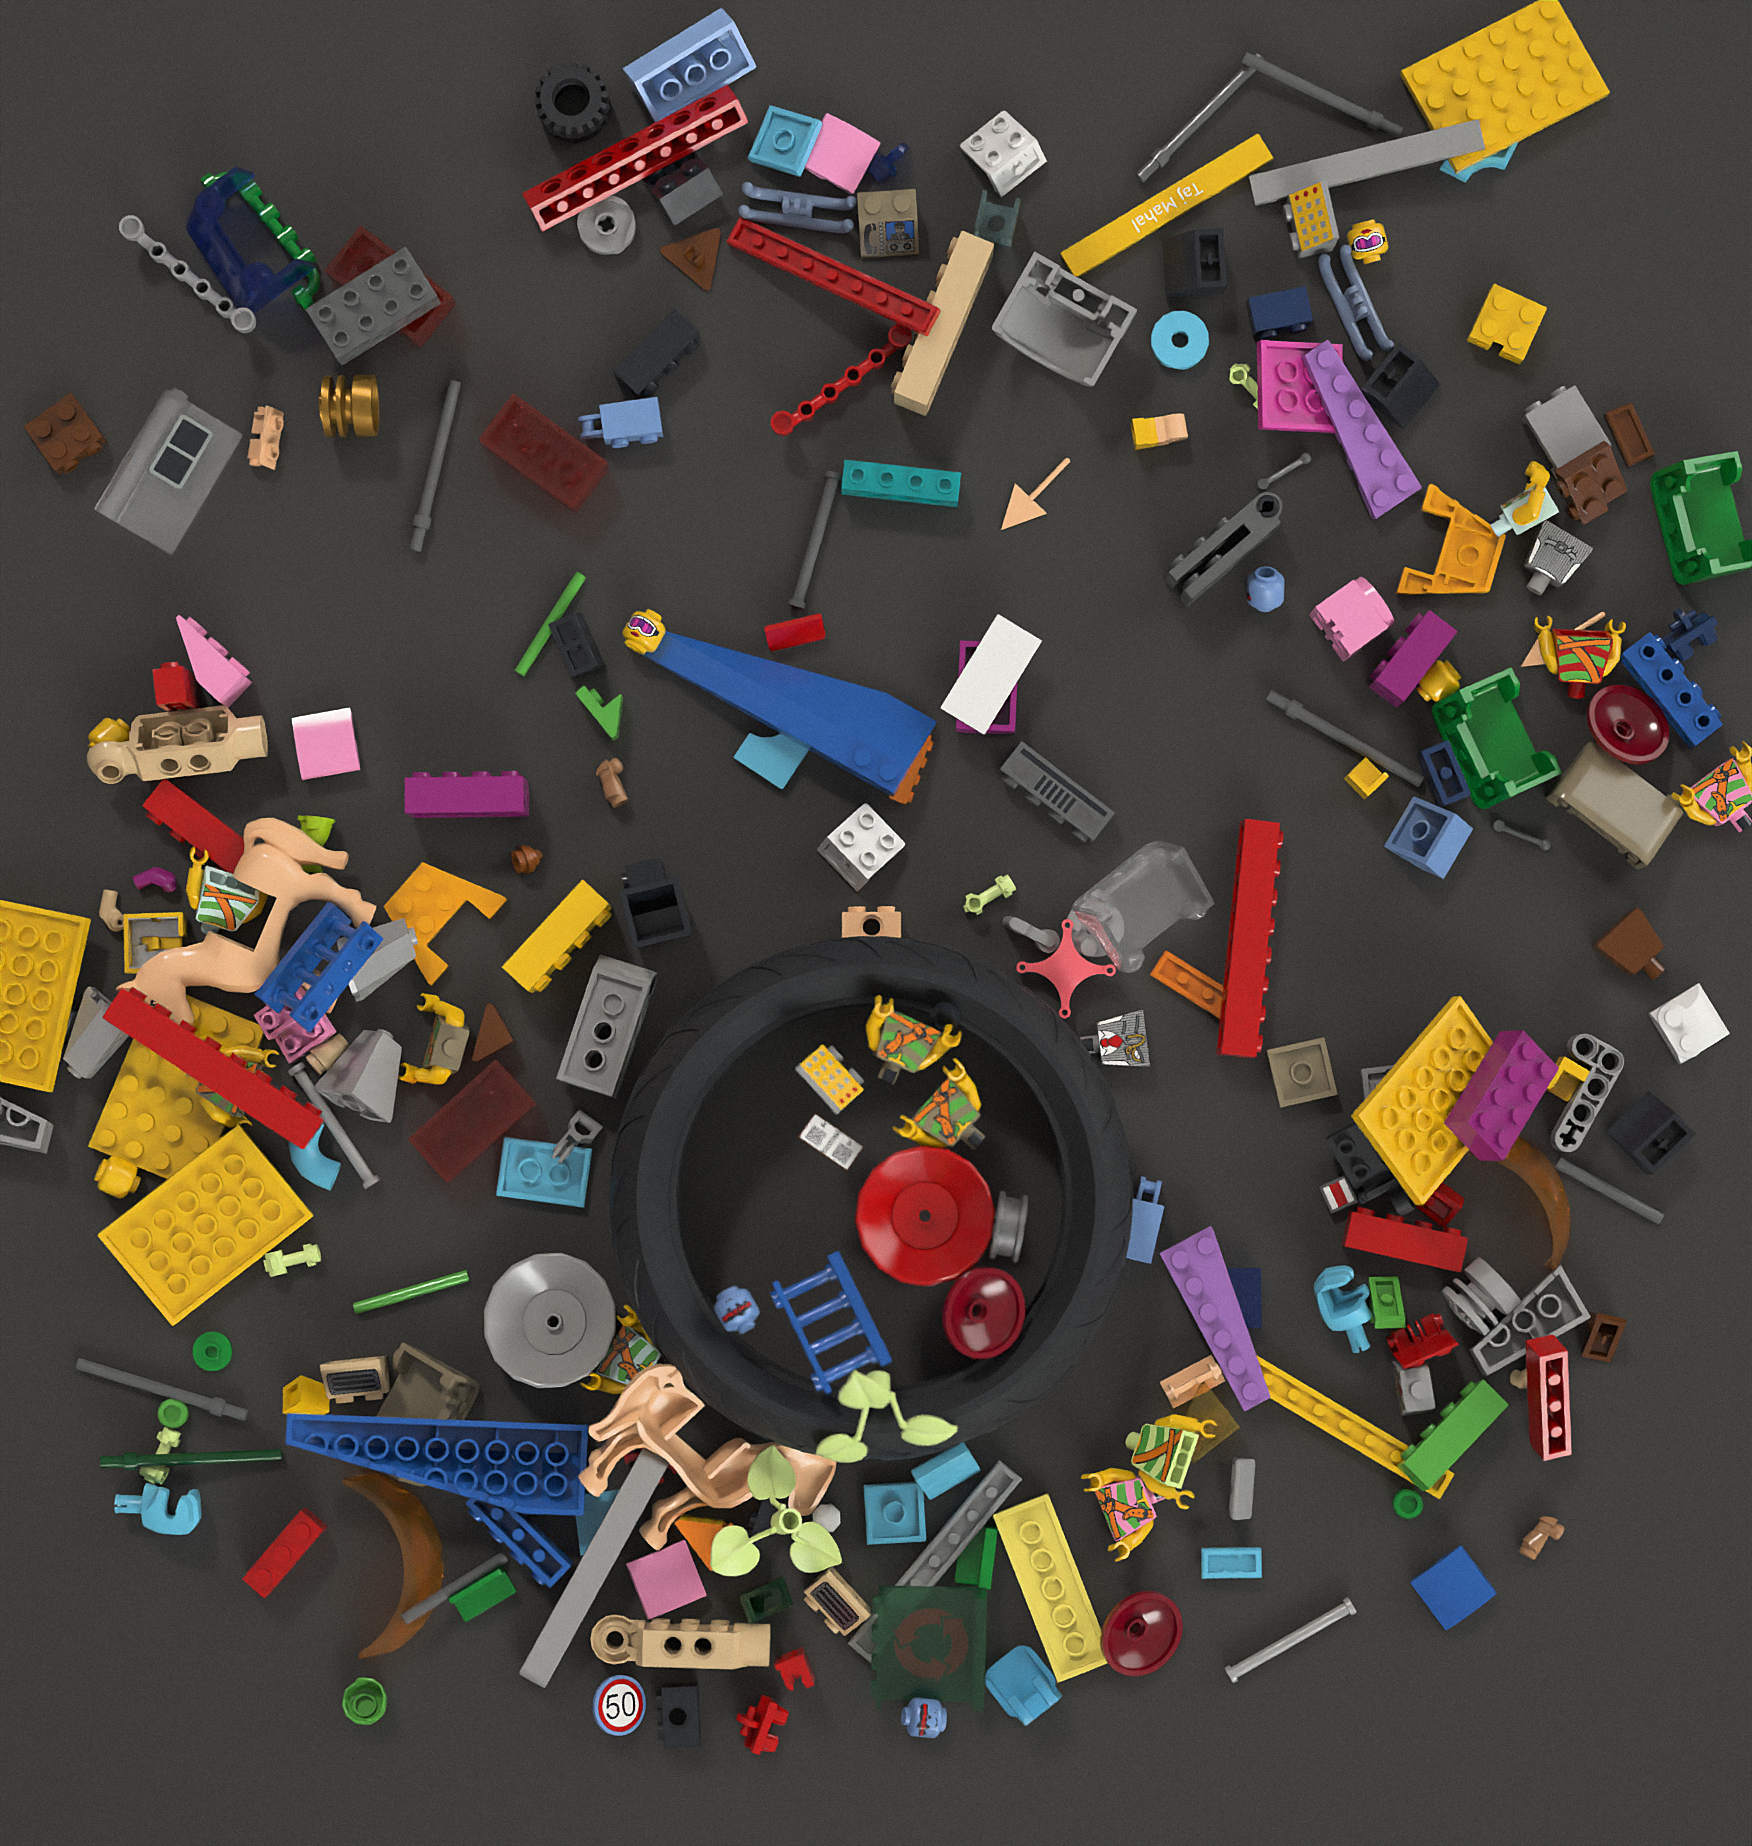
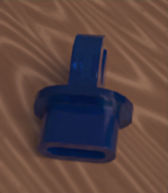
M903 142L886 157L875 153V159L867 168L883 184L890 176L894 178L897 176L894 164L910 148Z

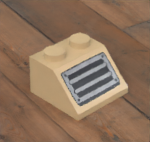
M387 1356L329 1361L320 1365L327 1399L336 1398V1403L354 1402L353 1396L365 1395V1400L383 1399V1393L390 1391Z
M833 1566L825 1569L804 1589V1593L807 1595L804 1598L806 1603L815 1612L820 1609L827 1617L824 1622L835 1634L840 1631L845 1636L871 1616V1608Z

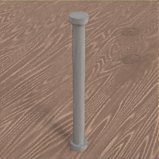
M304 1063L297 1064L288 1071L289 1075L296 1078L311 1103L323 1111L320 1116L325 1119V1124L364 1181L362 1185L366 1190L380 1180L379 1177L373 1175L320 1093L314 1089L315 1085L304 1070L306 1067Z
M1349 1598L1343 1599L1344 1603L1233 1667H1230V1665L1226 1666L1224 1669L1232 1683L1237 1682L1239 1676L1349 1613L1351 1616L1356 1614L1357 1612Z

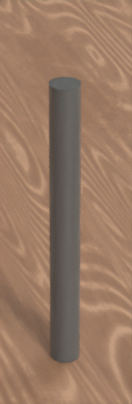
M1559 1157L1554 1168L1656 1224H1660L1664 1217L1663 1213Z
M503 1552L498 1553L400 1615L405 1625L411 1623L508 1562Z

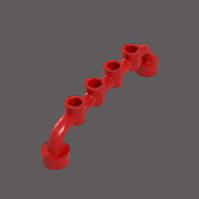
M900 324L892 326L888 333L889 342L880 349L871 350L867 359L857 366L848 367L844 376L833 384H825L820 394L810 401L801 402L798 410L792 414L787 411L776 412L771 418L773 432L779 436H786L801 421L812 420L816 410L826 403H835L838 400L839 393L849 386H858L862 381L863 375L872 369H881L885 364L886 358L898 349L906 348L912 340L911 330ZM874 355H879L882 360L879 363H874L871 358ZM855 372L859 377L856 380H850L848 375ZM833 390L835 395L828 398L825 396V392ZM804 407H809L812 409V412L809 415H804L801 410Z

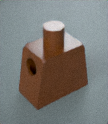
M1638 907L1631 909L1592 946L1594 950L1629 976L1635 975L1642 969L1654 980L1666 969L1655 957L1664 948V945Z

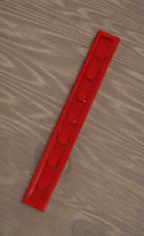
M739 217L726 241L731 247L926 337L941 312L938 307L742 217Z

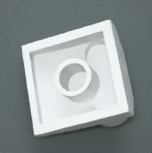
M1699 983L1648 1013L1678 1064H1682L1686 1060L1697 1056L1701 1051L1730 1034Z

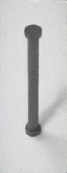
M826 471L825 474L827 481L793 599H789L788 606L805 610L806 603H804L806 592L838 482H842L843 475L833 471Z

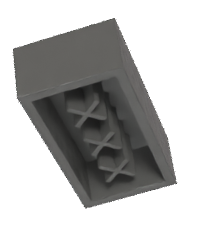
M405 246L308 307L306 311L339 363L343 366L432 310L441 302Z

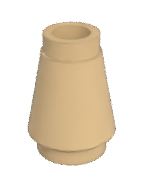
M338 1033L336 1036L309 1050L310 1054L305 1058L316 1072L322 1075L331 1068L350 1045Z

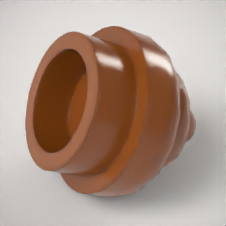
M526 845L518 846L515 851L511 852L512 864L518 874L534 872L540 859L543 857L542 852Z

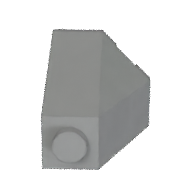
M404 918L373 927L384 940L349 983L351 993L355 997L356 1002L363 1000L416 957L413 945L419 944L414 927L408 928ZM342 937L337 940L339 950L347 942V938Z
M91 986L84 992L63 1057L69 1064L66 1067L68 1071L78 1079L82 1076L86 1079H91L129 1037V1035L102 1018L112 1002L99 990Z
M363 1030L316 1083L314 1089L340 1107L344 1108L347 1106L361 1112L360 1116L373 1121L390 1123L393 1117L402 1047L393 1040L394 1036L386 1030Z

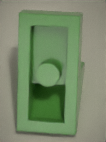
M583 686L575 694L611 739L615 741L619 737L623 704L622 694L602 708L600 705L604 703V700L593 688L588 691Z
M1398 1276L1369 1277V1309L1372 1312L1370 1322L1374 1323L1375 1329L1405 1328V1314Z

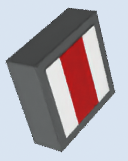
M1346 1175L1318 1186L1330 1214L1358 1202Z

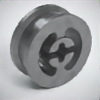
M1000 1191L994 1218L990 1258H995L996 1254L1011 1256L1013 1262L1018 1261L1026 1222L1027 1195L1017 1199L1006 1197L1005 1192Z

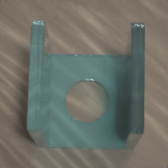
M983 190L974 228V236L992 243L1011 247L1021 198H1016L1014 208L986 202L988 191ZM992 216L1003 218L1005 226L1001 231L994 232L988 227V220Z

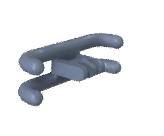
M750 182L742 184L743 193L749 197L782 202L783 214L753 210L747 205H741L738 213L746 220L832 233H848L854 227V223L850 219L839 222L812 218L813 207L842 211L854 209L857 205V200L853 196H849L847 199L760 188L753 186Z
M1343 245L1340 248V259L1352 286L1344 294H1342L1331 269L1330 257L1327 254L1320 255L1318 265L1352 345L1359 358L1366 362L1372 359L1373 353L1367 349L1355 323L1356 321L1366 317L1379 347L1384 352H1391L1394 349V343L1388 339L1356 269L1351 255V247Z

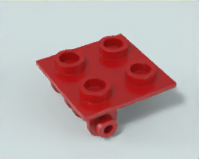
M1432 1313L1419 1319L1425 1333H1423L1418 1321H1414L1419 1336L1415 1337L1412 1328L1407 1324L1406 1328L1411 1338L1410 1340L1405 1328L1390 1332V1336L1386 1337L1390 1347L1389 1351L1403 1369L1419 1367L1426 1359L1433 1356L1446 1355L1453 1347L1458 1345V1342L1443 1326L1444 1321L1440 1313L1437 1315Z

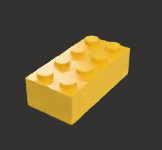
M582 880L502 968L527 991L534 993L536 990L542 992L552 981L549 977L556 968L561 971L571 961L572 957L569 954L576 946L581 949L592 938L589 932L596 925L602 927L612 916L609 912L612 906Z

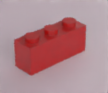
M178 662L160 664V669H152L156 705L167 712L201 708L199 684L195 674L184 666H179Z
M303 1508L242 1580L263 1598H266L328 1526L309 1509Z

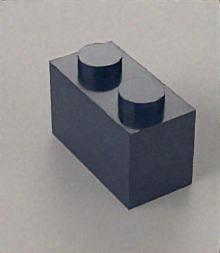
M1306 286L1250 297L1246 302L1253 338L1261 336V340L1273 339L1278 337L1279 332L1289 331L1290 334L1302 333L1307 330V327L1313 321Z
M1449 740L1417 754L1438 807H1445L1471 795Z

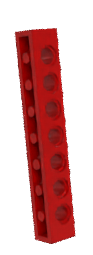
M725 85L523 192L522 195L543 232L747 124L748 120L738 98L729 86Z

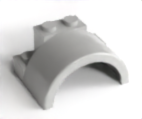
M1034 252L992 325V330L1002 340L1032 360L1074 382L1091 387L1096 383L1118 342L1123 338L1137 313V309L1113 295H1107L1060 268V265ZM1043 287L1049 290L1045 297L1036 289ZM1101 320L1106 323L1107 329L1098 327Z

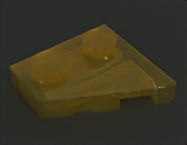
M1204 1381L1200 1383L1185 1416L1195 1418L1200 1423L1205 1420H1212L1217 1426L1207 1424L1204 1427L1206 1434L1215 1435L1212 1439L1205 1438L1201 1432L1195 1431V1434H1198L1199 1437L1191 1458L1193 1464L1240 1428Z

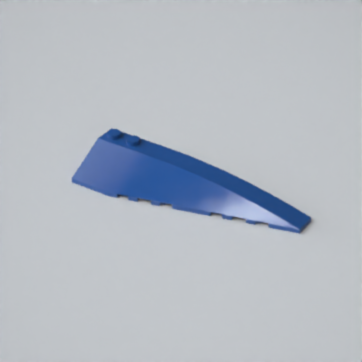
M667 631L654 652H646L643 655L892 797L896 794L928 736L937 724V721L888 693Z
M287 1413L285 1444L524 1514L584 1516L585 1487L578 1476L586 1468L588 1425Z

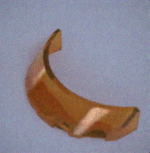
M1518 1136L1505 1159L1496 1162L1518 1174L1540 1199L1547 1213L1553 1238V1255L1545 1266L1551 1270H1556L1568 1247L1570 1238L1571 1215L1568 1197L1558 1173L1549 1160L1538 1149L1532 1148L1528 1141ZM1470 1150L1466 1153L1467 1155H1474Z
M377 1473L346 1476L342 1479L343 1485L356 1490L372 1501L392 1525L402 1550L404 1583L401 1598L392 1620L383 1633L370 1646L363 1648L359 1652V1659L393 1652L408 1642L421 1629L433 1609L407 1625L404 1624L400 1615L441 1590L444 1572V1562L441 1559V1540L434 1522L422 1506V1503L402 1486Z

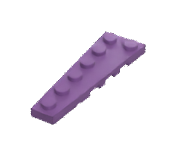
M1326 340L1303 355L1302 359L1316 392L1321 397L1326 415L1332 421L1336 431V438L1339 444H1342L1348 458L1346 460L1348 466L1355 474L1359 484L1358 489L1368 512L1374 520L1417 492L1422 486L1329 340Z
M1209 1226L1160 1252L1159 1255L1243 1411H1246L1269 1399L1270 1394L1212 1226Z

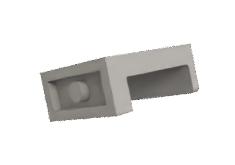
M1575 385L1569 389H1566L1565 386L1558 388L1550 394L1551 400L1544 404H1541L1540 400L1525 409L1527 414L1521 419L1523 425L1528 424L1552 463L1553 468L1551 471L1556 479L1554 471L1602 441L1607 442L1610 446L1612 445Z

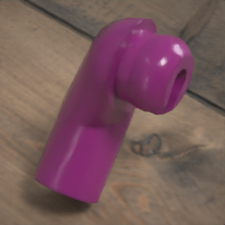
M153 867L132 877L138 890L155 884L162 887L164 892L169 893L174 891L178 884L172 872L160 867Z

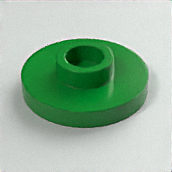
M213 1331L202 1334L193 1346V1358L196 1364L207 1371H218L228 1365L233 1355V1347L230 1340L220 1332Z

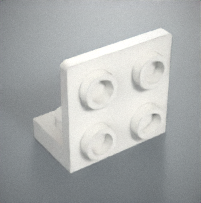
M1006 111L1000 112L960 145L962 151L986 172L994 190L1001 197L1046 162L1037 140Z
M864 803L826 837L817 848V851L858 892L881 867L905 846V843L867 803Z

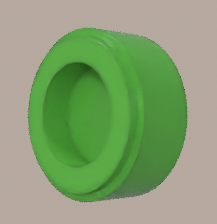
M175 1399L165 1400L158 1409V1419L167 1428L180 1427L189 1417L187 1404Z

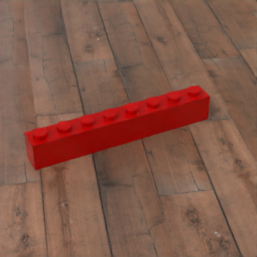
M1252 819L1240 821L1216 1049L1217 1055L1255 1058L1257 1052L1260 1053L1262 1049L1263 1037L1259 1035L1260 1023H1264L1266 1007L1262 1006L1263 994L1267 993L1269 978L1265 976L1266 965L1270 964L1272 949L1268 947L1269 935H1273L1275 920L1271 918L1272 906H1276L1278 896L1277 889H1274L1275 877L1279 876L1281 867L1280 860H1277V850L1282 847L1284 837L1283 831H1280V823Z
M133 986L130 990L121 988L102 1018L302 1150L307 1148L325 1121L320 1116L323 1112L310 1102H307L304 1106L295 1100L297 1094L284 1085L278 1089L270 1083L273 1079L259 1069L254 1073L245 1067L247 1061L232 1052L228 1056L220 1050L223 1045L213 1038L207 1036L205 1040L195 1034L197 1031L196 1027L183 1019L178 1023L170 1017L172 1012L159 1003L155 1007L145 1001L147 995Z

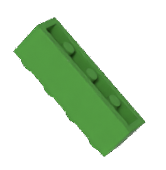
M1484 1379L1475 1384L1470 1381L1459 1393L1462 1398L1456 1404L1450 1402L1440 1412L1443 1418L1436 1425L1430 1423L1420 1433L1423 1439L1416 1446L1410 1444L1400 1454L1403 1460L1397 1467L1421 1491L1430 1489L1509 1405Z

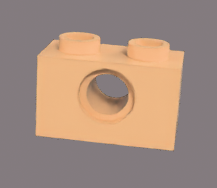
M855 906L848 907V912H842V938L870 936L863 931L864 923L870 919L876 920L880 924V931L873 936L901 938V912H895V907L893 906L877 907V912H866V907Z

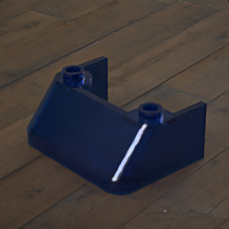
M235 166L198 195L187 218L186 229L238 308H248L253 313L259 311L316 267L312 262L295 259L277 274H274L271 268L264 263L255 262L249 266L246 265L216 220L225 210V199L255 177L252 171Z

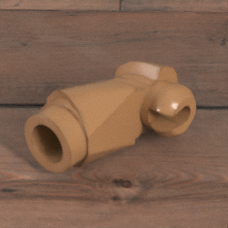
M613 758L611 761L606 759L596 771V776L601 778L600 780L603 784L605 799L611 803L613 808L620 807L628 802L626 792L617 776V773L623 771V765L618 758Z
M1548 1516L1538 1518L1540 1522L1522 1539L1523 1542L1519 1552L1535 1560L1548 1536L1555 1540L1560 1539L1565 1528L1563 1525L1556 1523L1558 1519Z

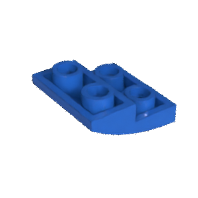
M1462 1545L1439 1558L1436 1564L1414 1577L1410 1582L1445 1630L1450 1629L1469 1616L1497 1593Z

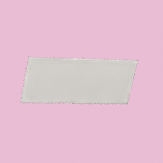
M998 614L945 699L941 709L985 735L1042 641Z

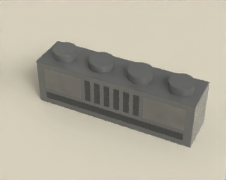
M1022 741L1000 768L999 772L1003 774L1001 777L1002 781L1013 789L1019 786L1026 792L1024 797L1036 807L1040 804L1050 810L1047 814L1050 818L1060 825L1063 822L1067 823L1073 828L1071 833L1084 843L1087 839L1092 843L1115 814L1114 811Z

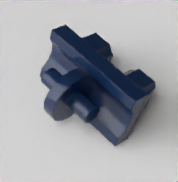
M1681 609L1673 611L1675 621L1668 625L1671 633L1661 638L1667 647L1666 649L1671 650L1678 660L1685 661L1695 653L1689 643L1690 641L1697 638L1700 645L1705 647L1718 640L1714 628L1718 622L1714 616L1709 617L1705 612L1697 615L1692 609L1685 614Z

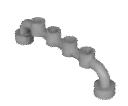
M128 215L122 218L119 223V230L124 238L129 241H137L149 251L150 256L155 262L165 264L171 269L175 278L188 283L200 299L208 300L216 306V310L222 317L231 319L232 325L238 332L249 333L255 328L256 317L248 308L236 309L234 303L229 298L220 296L213 290L212 285L206 279H200L191 272L186 262L174 258L164 244L155 242L145 234L144 225L138 217ZM163 249L162 255L155 256L156 250ZM181 267H185V272L181 275H178L177 270ZM208 286L206 292L199 293L200 287ZM224 304H230V308L227 311H221V308Z

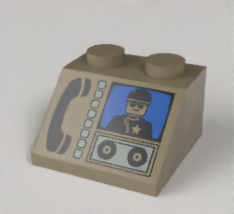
M916 189L857 193L861 258L919 255Z

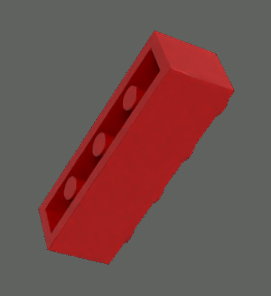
M163 779L142 805L148 810L146 816L159 826L164 822L172 828L169 834L182 844L186 840L195 846V854L201 859L204 856V849H206L208 859L210 858L218 864L216 869L234 874L235 868L244 854L243 837L171 781Z
M1357 1207V1212L1349 1211L1341 1246L1461 1273L1468 1242L1467 1237L1461 1236L1462 1230L1444 1227L1443 1232L1432 1230V1223L1415 1220L1414 1225L1403 1223L1404 1217L1387 1213L1385 1219L1374 1217V1210Z
M1554 1335L1526 1340L1530 1445L1543 1461L1572 1455L1568 1351Z

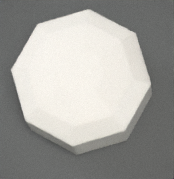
M832 1503L820 1504L812 1513L813 1522L822 1525L828 1532H833L840 1525V1511Z

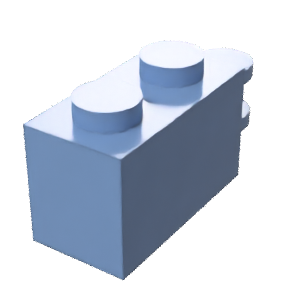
M657 397L599 405L600 414L585 415L578 418V422L582 423L583 432L580 433L581 439L604 437L605 444H611L612 448L626 447L630 441L640 440L641 444L654 443L658 441V437H664ZM601 421L602 429L594 430L593 422Z
M1141 1176L1136 1199H1133L1131 1236L1126 1258L1151 1264L1164 1206L1157 1204L1162 1184L1160 1180H1157L1155 1183L1147 1181L1146 1177ZM1143 1192L1153 1194L1151 1203L1141 1200Z

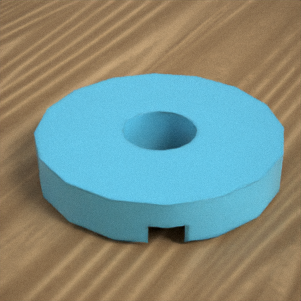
M1173 311L1164 315L1155 324L1151 334V349L1155 358L1164 366L1178 370H1186L1197 365L1204 357L1209 345V333L1204 322L1196 315L1187 311ZM1176 333H1182L1187 337L1188 344L1183 348L1175 347L1172 343V336Z

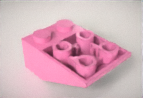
M178 615L176 620L196 680L217 701L229 707L252 684L246 677L250 672L233 657L228 660L225 656L229 652L212 637L207 640L204 636L208 632L191 617L185 620Z

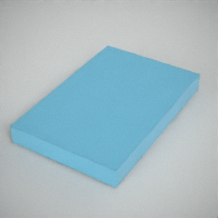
M504 1137L496 1196L584 1208L593 1149L574 1147L568 1158L560 1165L558 1163L560 1157L557 1156L556 1159L551 1158L554 1153L553 1149L557 1144Z
M961 1442L957 1446L947 1449L912 1469L911 1473L927 1497L932 1500L981 1472V1469L965 1443Z

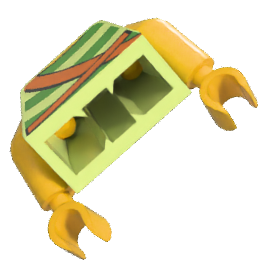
M1172 1414L1157 1419L1154 1425L1144 1424L1140 1434L1131 1432L1126 1439V1447L1134 1451L1131 1462L1132 1465L1139 1468V1476L1146 1487L1166 1499H1175L1180 1508L1188 1509L1190 1506L1181 1502V1495L1186 1494L1191 1498H1195L1194 1493L1190 1490L1179 1492L1176 1488H1182L1199 1437L1198 1434H1195V1431L1201 1432L1205 1438L1212 1439L1215 1435L1206 1434L1204 1427L1207 1424L1215 1426L1217 1424L1212 1420H1205L1200 1423L1195 1418Z

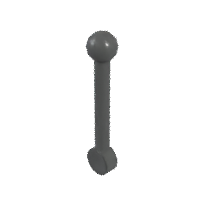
M1302 453L1300 459L1267 479H1259L1257 482L1258 488L1266 490L1271 482L1301 464L1310 463L1311 455L1309 453Z
M1497 820L1493 823V829L1496 832L1505 831L1537 844L1545 851L1551 847V842L1548 839L1540 840L1505 826L1502 820Z

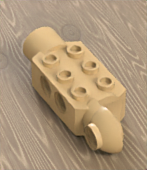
M226 705L139 715L131 723L129 741L97 743L87 753V764L102 782L108 784L118 783L129 774H137L142 781L231 771L240 759L265 757L268 755L265 722L262 715L236 718Z
M610 1615L597 1622L592 1629L590 1640L596 1656L610 1664L636 1661L637 1665L644 1667L736 1669L745 1666L769 1667L771 1624L734 1623V1625H729L728 1620H711V1624L706 1625L699 1624L698 1619H682V1623L674 1624L670 1623L668 1618H652V1622L646 1623V1620H629L624 1616ZM612 1631L621 1633L624 1639L623 1643L619 1646L610 1644L608 1634ZM669 1637H677L681 1641L682 1646L677 1648L671 1647L667 1639ZM707 1638L712 1646L707 1649L701 1648L696 1640Z

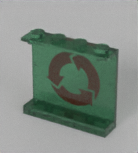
M879 1585V1596H873L872 1614H878V1624H872V1642H878L877 1652L871 1653V1670H877V1680H871V1698L876 1699V1709H881V1700L911 1701L913 1698H925L938 1701L971 1702L972 1711L984 1712L986 1588Z

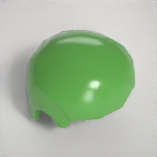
M360 1677L345 1689L342 1708L346 1717L355 1724L370 1725L383 1716L386 1711L388 1698L384 1687L373 1678Z

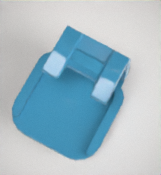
M1026 1645L1013 1648L993 1664L985 1675V1684L1007 1714L1018 1717L1024 1726H1027L1062 1698V1694L1055 1686L1056 1679L1037 1653Z

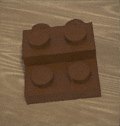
M71 392L23 426L37 444L38 449L59 475L63 472L68 474L79 466L81 459L87 455L91 457L97 454L103 448L102 444L107 441Z
M1602 441L1554 471L1559 481L1556 483V487L1568 503L1565 509L1569 517L1573 521L1578 520L1583 525L1608 511L1606 504L1628 491L1611 447L1605 441Z

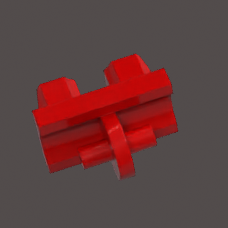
M762 1694L757 1707L750 1705L746 1715L738 1713L736 1716V1720L743 1724L740 1734L746 1736L743 1745L749 1748L751 1753L760 1755L761 1751L774 1753L779 1737L769 1733L771 1723L783 1726L786 1723L789 1712L778 1705L771 1697Z

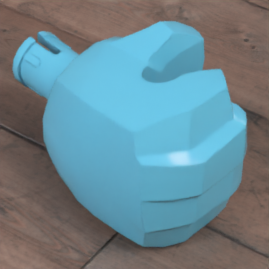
M1346 1265L1325 1268L1313 1286L1319 1314L1332 1331L1346 1330L1353 1353L1360 1352V1347L1362 1351L1370 1348V1343L1367 1340L1362 1324L1372 1317V1312L1365 1302L1370 1290L1366 1284H1363L1352 1291L1343 1292L1339 1287L1346 1285L1354 1278L1353 1269Z
M146 1483L142 1496L116 1494L114 1505H117V1507H114L115 1513H141L143 1526L156 1533L184 1535L189 1534L201 1519V1497L198 1489L190 1490L187 1495H182L179 1499L175 1511L176 1515H170L167 1512L170 1490Z

